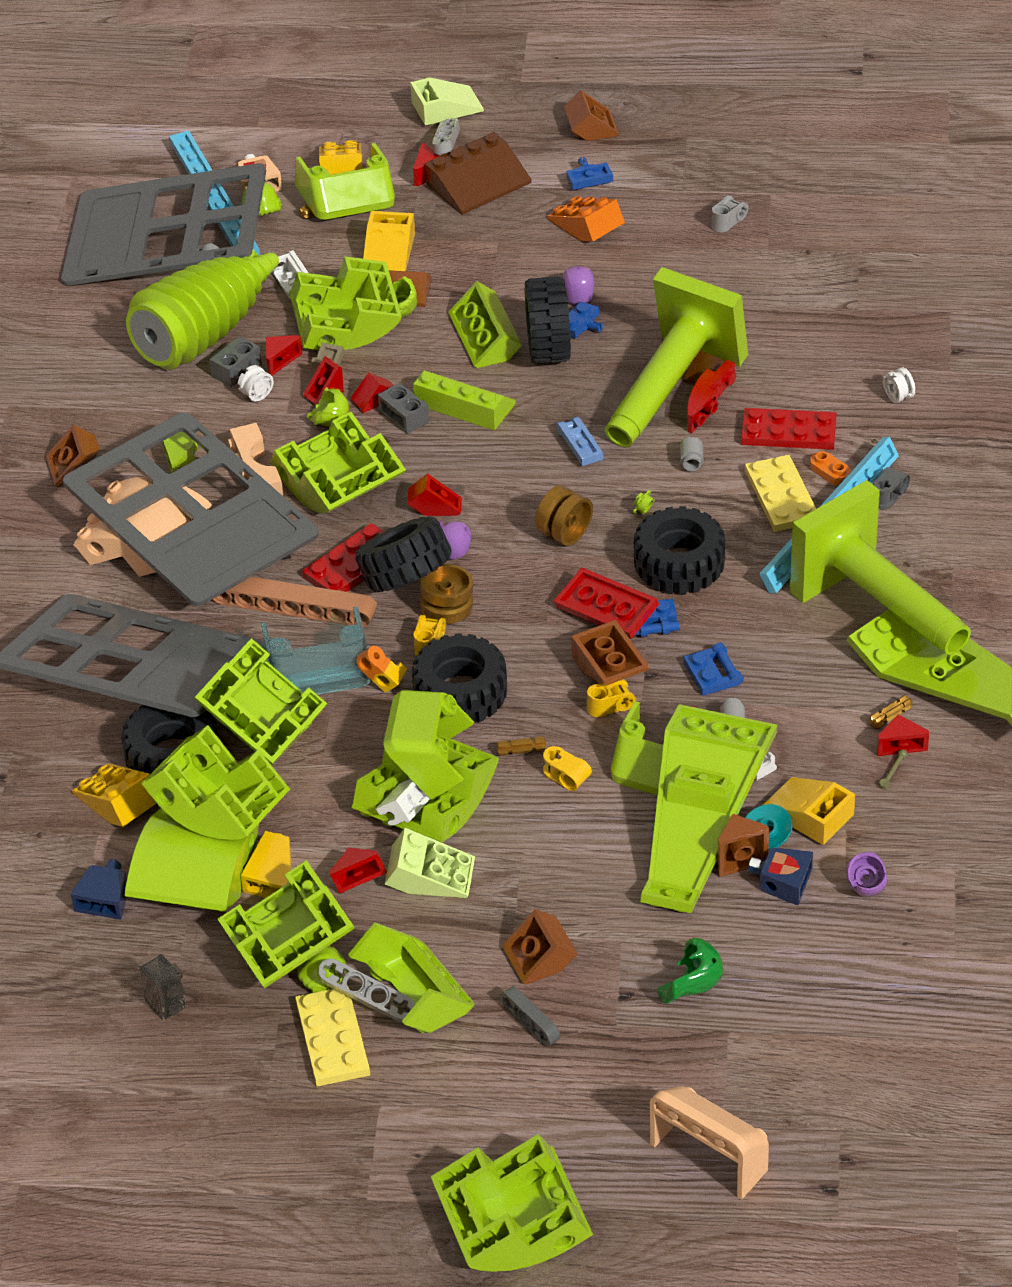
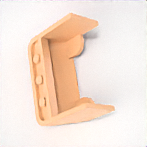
M679 1086L661 1090L651 1098V1146L656 1147L668 1132L676 1126L738 1163L737 1197L741 1200L768 1171L769 1143L767 1135L760 1128H754L698 1095L690 1087Z

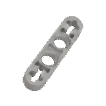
M450 118L440 122L432 141L435 154L447 153L453 149L460 132L457 118Z
M326 959L319 966V978L325 985L395 1021L402 1022L408 1013L398 1014V1008L393 1005L388 1010L386 1007L390 1003L391 996L395 997L393 1003L398 1006L406 1003L409 1012L415 1006L413 1000L408 996L338 960ZM333 966L335 967V973L343 976V972H346L347 974L343 978L342 985L338 984L340 978L335 975L327 978L324 969H330ZM351 978L360 979L362 982L361 989L358 991L348 989V980ZM382 990L386 994V1000L382 1003L373 1002L371 999L372 992Z

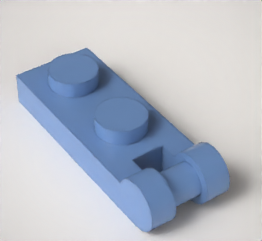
M578 416L571 418V421L566 423L564 421L556 423L558 434L564 438L582 466L603 460L602 450Z

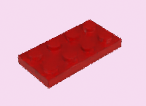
M745 408L741 445L834 450L837 412Z
M370 523L302 570V577L315 587L348 592L365 580L355 560L356 551L369 539L384 531Z
M583 567L580 568L553 601L556 608L599 626L616 620L629 639L634 637L660 605L658 599Z

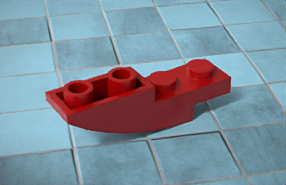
M726 360L715 372L706 369L695 383L688 402L689 433L692 434L698 427H701L705 420L717 411L719 405L717 398L722 395L728 386L735 382L734 362Z

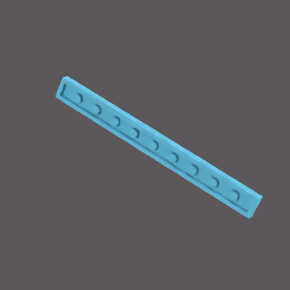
M189 130L169 136L170 143L188 174L213 171ZM220 183L214 184L211 187L209 197V210L234 207ZM242 219L217 223L231 247L235 246L238 242ZM254 241L253 250L260 255V249Z
M882 437L822 505L865 480L873 484L882 474L883 470L886 467H890L899 457L891 438ZM792 538L759 573L769 593H777L791 577Z

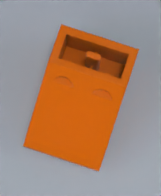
M576 196L569 200L570 203L554 208V212L547 216L548 220L578 240L590 242L597 240L625 223L617 199H607V197L594 198V196L582 198L581 196Z

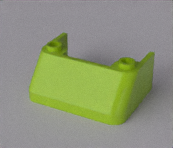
M376 143L371 144V154L367 160V168L330 175L328 170L322 166L308 168L301 157H296L295 187L313 214L319 219L354 215L386 209L394 205L395 193L389 164Z
M402 690L393 697L384 738V748L388 756L433 800L464 780L447 761L449 747L443 739H439L437 733L453 738L472 726L474 721L460 708L455 698L450 694Z
M635 701L620 727L611 764V778L618 784L658 795L663 745L644 739L645 727L640 723V702Z
M374 922L348 954L352 959L367 963L371 968L369 972L379 981L383 979L390 981L400 993L413 1000L415 1006L402 1022L405 1025L416 1028L421 1033H432L468 1014L475 1005L473 1000L428 946L414 936Z

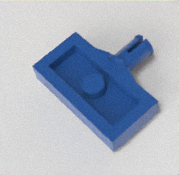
M580 157L578 159L580 167L566 171V178L572 190L613 182V173L607 162L588 164L585 157H583V160Z
M580 301L569 312L570 337L576 339L587 329L598 332L602 331L603 323L594 321L600 314L598 306Z

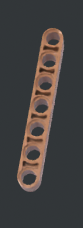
M256 577L246 579L213 599L216 603L226 606L356 627H367L377 608L374 598L368 595Z

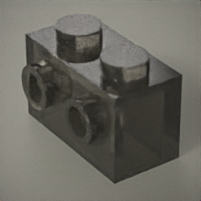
M160 954L139 967L145 1002L163 1021L172 1015L178 1014L185 1008L184 995L186 993L181 983L183 975L176 964L172 965Z

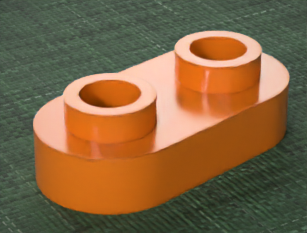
M816 452L810 458L811 470L831 484L840 485L851 473L848 465L828 452Z

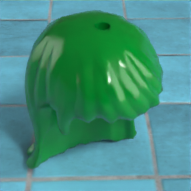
M691 938L685 943V955L677 962V965L684 964L687 968L680 978L658 987L657 994L663 1003H671L682 996L704 993L712 989L719 982L724 972L723 961L719 952L712 944L701 938Z

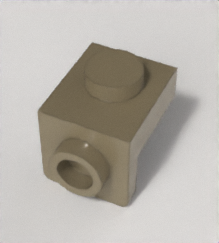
M322 342L317 358L312 357L311 363L315 370H317L324 356H327L340 366L345 350L342 346Z

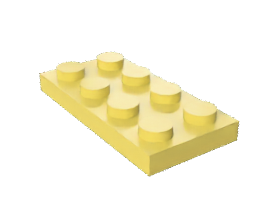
M790 455L745 464L747 477L774 532L793 528V522L816 509Z
M335 989L296 996V1005L316 1087L370 1076V1068L351 997Z

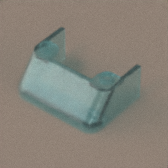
M353 607L355 625L346 626L340 631V641L292 649L290 641L285 638L270 639L266 622L261 623L264 650L270 654L267 662L303 693L308 687L319 695L368 685L371 679L359 669L356 660L357 656L367 649L358 607Z

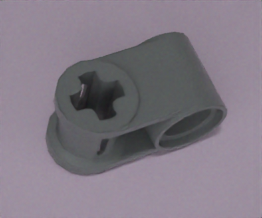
M886 467L883 470L882 474L873 483L880 490L879 509L891 508L898 498L906 492L910 483L909 474L890 467Z

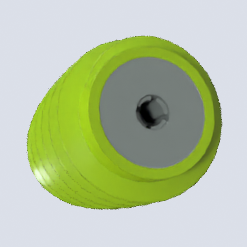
M275 253L256 255L253 258L248 256L242 258L236 256L228 258L217 257L174 272L171 276L164 277L159 282L138 291L130 301L126 317L127 332L132 344L144 359L163 369L173 370L180 364L192 362L196 356L202 355L207 348L213 347L219 339L224 338L229 330L237 326L239 320L245 318L248 308L254 306L256 295L261 292V283L266 282L267 277L278 266V256Z

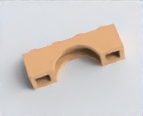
M257 423L230 429L229 449L235 452L238 457L283 496L282 481L276 467L265 466L256 462L259 457L265 454L263 437ZM245 471L241 474L246 480L251 478Z

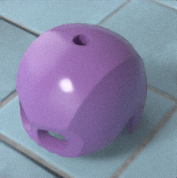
M574 266L566 269L562 278L565 281L568 303L577 305L581 301L589 304L593 299V289L595 286L592 271L584 266Z
M439 521L452 549L450 559H458L464 556L469 550L472 536L468 526L458 521L450 522L443 526V521Z
M874 852L858 853L847 864V879L857 894L871 897L878 895L885 889L888 883L886 868L881 858ZM864 876H868L869 879L865 880Z

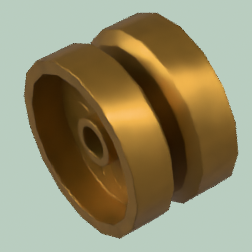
M557 485L549 490L541 500L535 516V527L542 534L553 537L554 540L563 545H573L581 539L591 522L593 504L590 499L580 494H575L573 490Z
M444 564L434 572L420 578V611L426 618L438 620L445 618L446 624H453L463 621L471 614L473 609V577L468 570L457 565Z

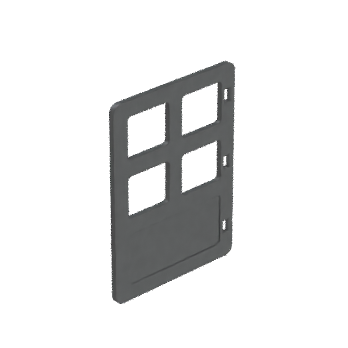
M257 163L91 189L83 192L80 196L61 276L63 284L70 286L183 269L191 265H197L201 261L217 258L216 255L222 254L227 255L218 257H250L253 251L267 172L265 165ZM249 179L243 205L207 210L211 187L214 184ZM194 188L190 211L187 214L152 219L156 198L159 193ZM242 219L238 242L235 246L199 251L205 225ZM186 228L180 254L144 260L149 234Z
M186 412L171 417L66 474L63 478L64 487L180 595L195 606H201L314 541L319 535L318 527L196 418ZM198 430L204 435L201 439L195 434ZM179 432H184L204 449L207 454L168 474L144 453L145 450ZM123 462H129L152 484L115 505L109 504L87 483ZM223 467L241 482L247 490L212 510H207L183 487L213 470ZM245 471L251 478L246 480L241 474ZM163 498H168L189 516L192 521L152 542L135 528L127 518ZM292 513L298 520L294 522L288 516Z
M68 594L59 599L0 652V668L190 717H197L202 715L206 709L194 700L195 696L226 662L229 663L251 638L79 595ZM73 610L111 618L93 636L54 628ZM132 624L170 633L152 651L113 642ZM253 639L257 644H259L264 649L263 641ZM39 640H48L79 648L58 667L20 658ZM101 654L139 663L120 682H113L80 673Z

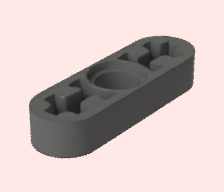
M512 986L500 994L504 1007L544 1046L549 1047L560 1039V1033L556 1025L519 989Z

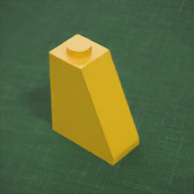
M269 831L264 832L241 874L243 893L267 898L289 883L285 877V874L292 870L290 839L288 836Z

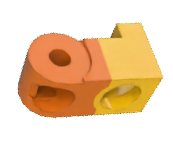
M378 646L369 647L360 653L356 659L359 669L385 693L399 685L408 669L401 662L395 665Z

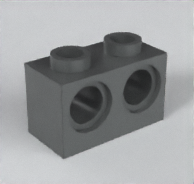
M241 336L237 337L209 359L211 376L230 387L234 386L238 382L240 375L247 372L246 368L261 364L260 346Z
M401 383L378 394L379 412L406 434L429 423V407L424 400H420L410 389H407Z

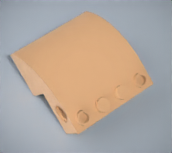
M134 477L123 481L117 480L107 487L108 492L103 498L109 504L115 505L150 486L152 483L146 477ZM183 487L205 509H210L211 503L190 488ZM163 498L127 518L135 528L152 542L192 521L189 516L168 498ZM93 513L88 516L86 526L77 533L78 538L73 545L90 565L123 556L139 577L156 572Z

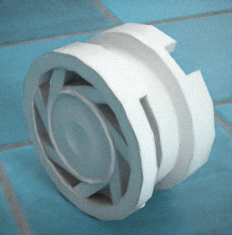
M252 365L246 368L247 372L245 374L242 373L238 380L240 387L238 389L252 401L256 402L261 401L270 393L274 381L273 377L260 366Z
M902 367L896 369L895 372H888L883 377L885 392L893 403L914 397L915 383L906 368Z

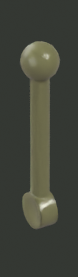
M901 749L898 751V758L887 776L879 782L881 789L889 788L891 777L902 759H905L908 755L906 750Z

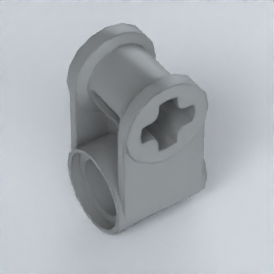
M727 195L722 201L712 207V230L720 233L729 231L730 228L745 218L749 208L748 204L745 202L740 203L734 200L732 196Z

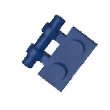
M658 600L660 605L634 636L648 637V634L654 633L667 635L672 631H679L680 627L679 621H677L674 600Z

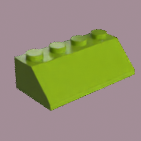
M478 281L473 284L448 312L476 368L506 362L522 346L496 292Z
M425 370L413 383L414 395L420 400H424L430 410L494 431L516 404L515 399Z

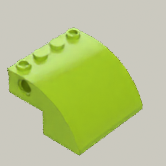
M344 256L337 277L297 272L292 289L289 291L303 348L310 350H320L322 342L342 346L344 350L362 347L386 335L402 318L387 263L383 261Z
M352 412L333 420L329 430L298 446L292 441L274 450L270 460V464L276 467L281 480L291 493L303 505L317 513H328L406 471L382 434L379 433L369 438Z
M251 638L229 663L226 662L195 696L194 700L254 751L259 749L268 762L273 765L319 716L327 703L309 687L304 693L267 662L270 654Z
M208 725L193 736L187 737L141 783L147 793L176 822L203 836L223 840H237L248 836L290 790L259 749L238 763Z
M437 733L439 739H443L449 747L447 761L464 778L463 782L437 798L429 799L411 821L389 825L388 822L395 818L394 814L387 812L386 814L379 815L376 808L398 784L410 778L388 756L384 749L382 765L357 780L352 808L360 811V814L363 816H373L382 820V823L385 825L397 826L402 829L407 828L442 843L457 833L478 807L492 780L499 757Z
M159 809L150 817L138 839L128 873L125 896L226 912L241 897V874L243 866L249 861L257 847L259 824L243 839H215L189 830L176 822L163 809Z
M307 860L285 874L289 882L288 884L252 908L244 911L239 904L218 918L223 929L264 989L355 929L327 886L323 885Z
M539 1134L495 1161H492L478 1147L431 1176L467 1265L471 1269L498 1272L526 1268L554 1258L593 1235L554 1147L550 1146Z

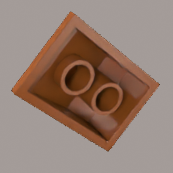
M616 620L571 636L572 658L583 673L604 686L649 670V665Z

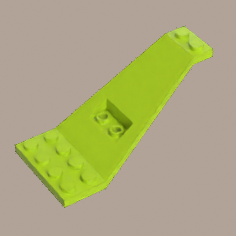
M889 609L848 636L846 641L878 678L1004 718L1012 726V667L970 638L958 653L947 655Z
M680 704L677 706L665 729L649 878L641 893L642 903H647L654 907L674 909L678 912L692 913L718 858V838L732 814H739L762 762L777 734V724Z

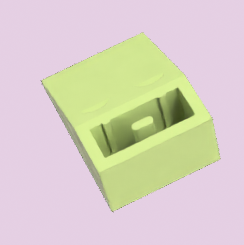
M435 78L410 82L412 104L425 126L436 124L446 119L473 115L484 111L475 93L468 85Z
M404 828L392 845L385 885L407 894L467 898L475 856Z

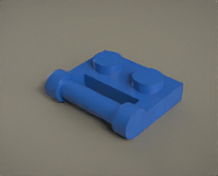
M721 642L714 644L710 649L684 656V665L702 696L738 686L744 680L741 672L736 670L728 657L727 648ZM719 659L728 676L722 677L713 660Z

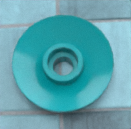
M775 804L761 805L753 809L745 817L765 824L769 830H772L769 833L768 851L773 847L778 848L785 843L792 832L791 816L783 807Z

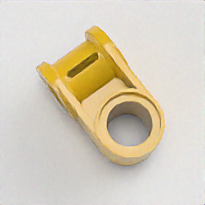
M420 615L413 635L415 656L419 655L418 652L424 646L428 647L429 642L434 639L440 640L441 636H444L446 630L445 618L438 620Z
M625 679L607 686L594 684L587 690L586 710L593 717H603L608 714L629 710L636 701V697L633 693L629 692L628 683Z
M549 747L543 753V759L546 763L543 766L544 776L562 785L569 791H576L592 773L591 767L586 761L575 757L560 747Z

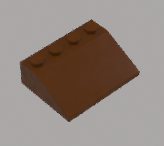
M495 132L425 163L426 184L461 215L532 183V179L508 143Z

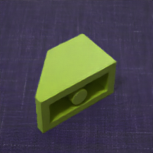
M179 432L162 441L164 454L171 473L196 460L195 452L198 451V445L186 433Z

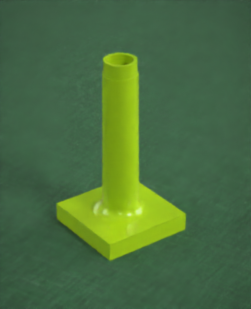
M661 267L653 278L661 339L663 341L605 427L606 436L614 444L625 448L632 446L700 350L723 360H730L735 363V366L740 367L749 355L742 295Z
M868 480L793 522L790 593L799 601L804 603L848 577L947 655L958 653L967 644L971 634L970 628L958 616L876 551L880 490Z

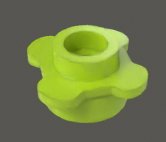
M648 490L645 495L640 493L633 502L636 506L633 510L634 514L638 511L645 514L651 508L655 501L650 496L651 490Z

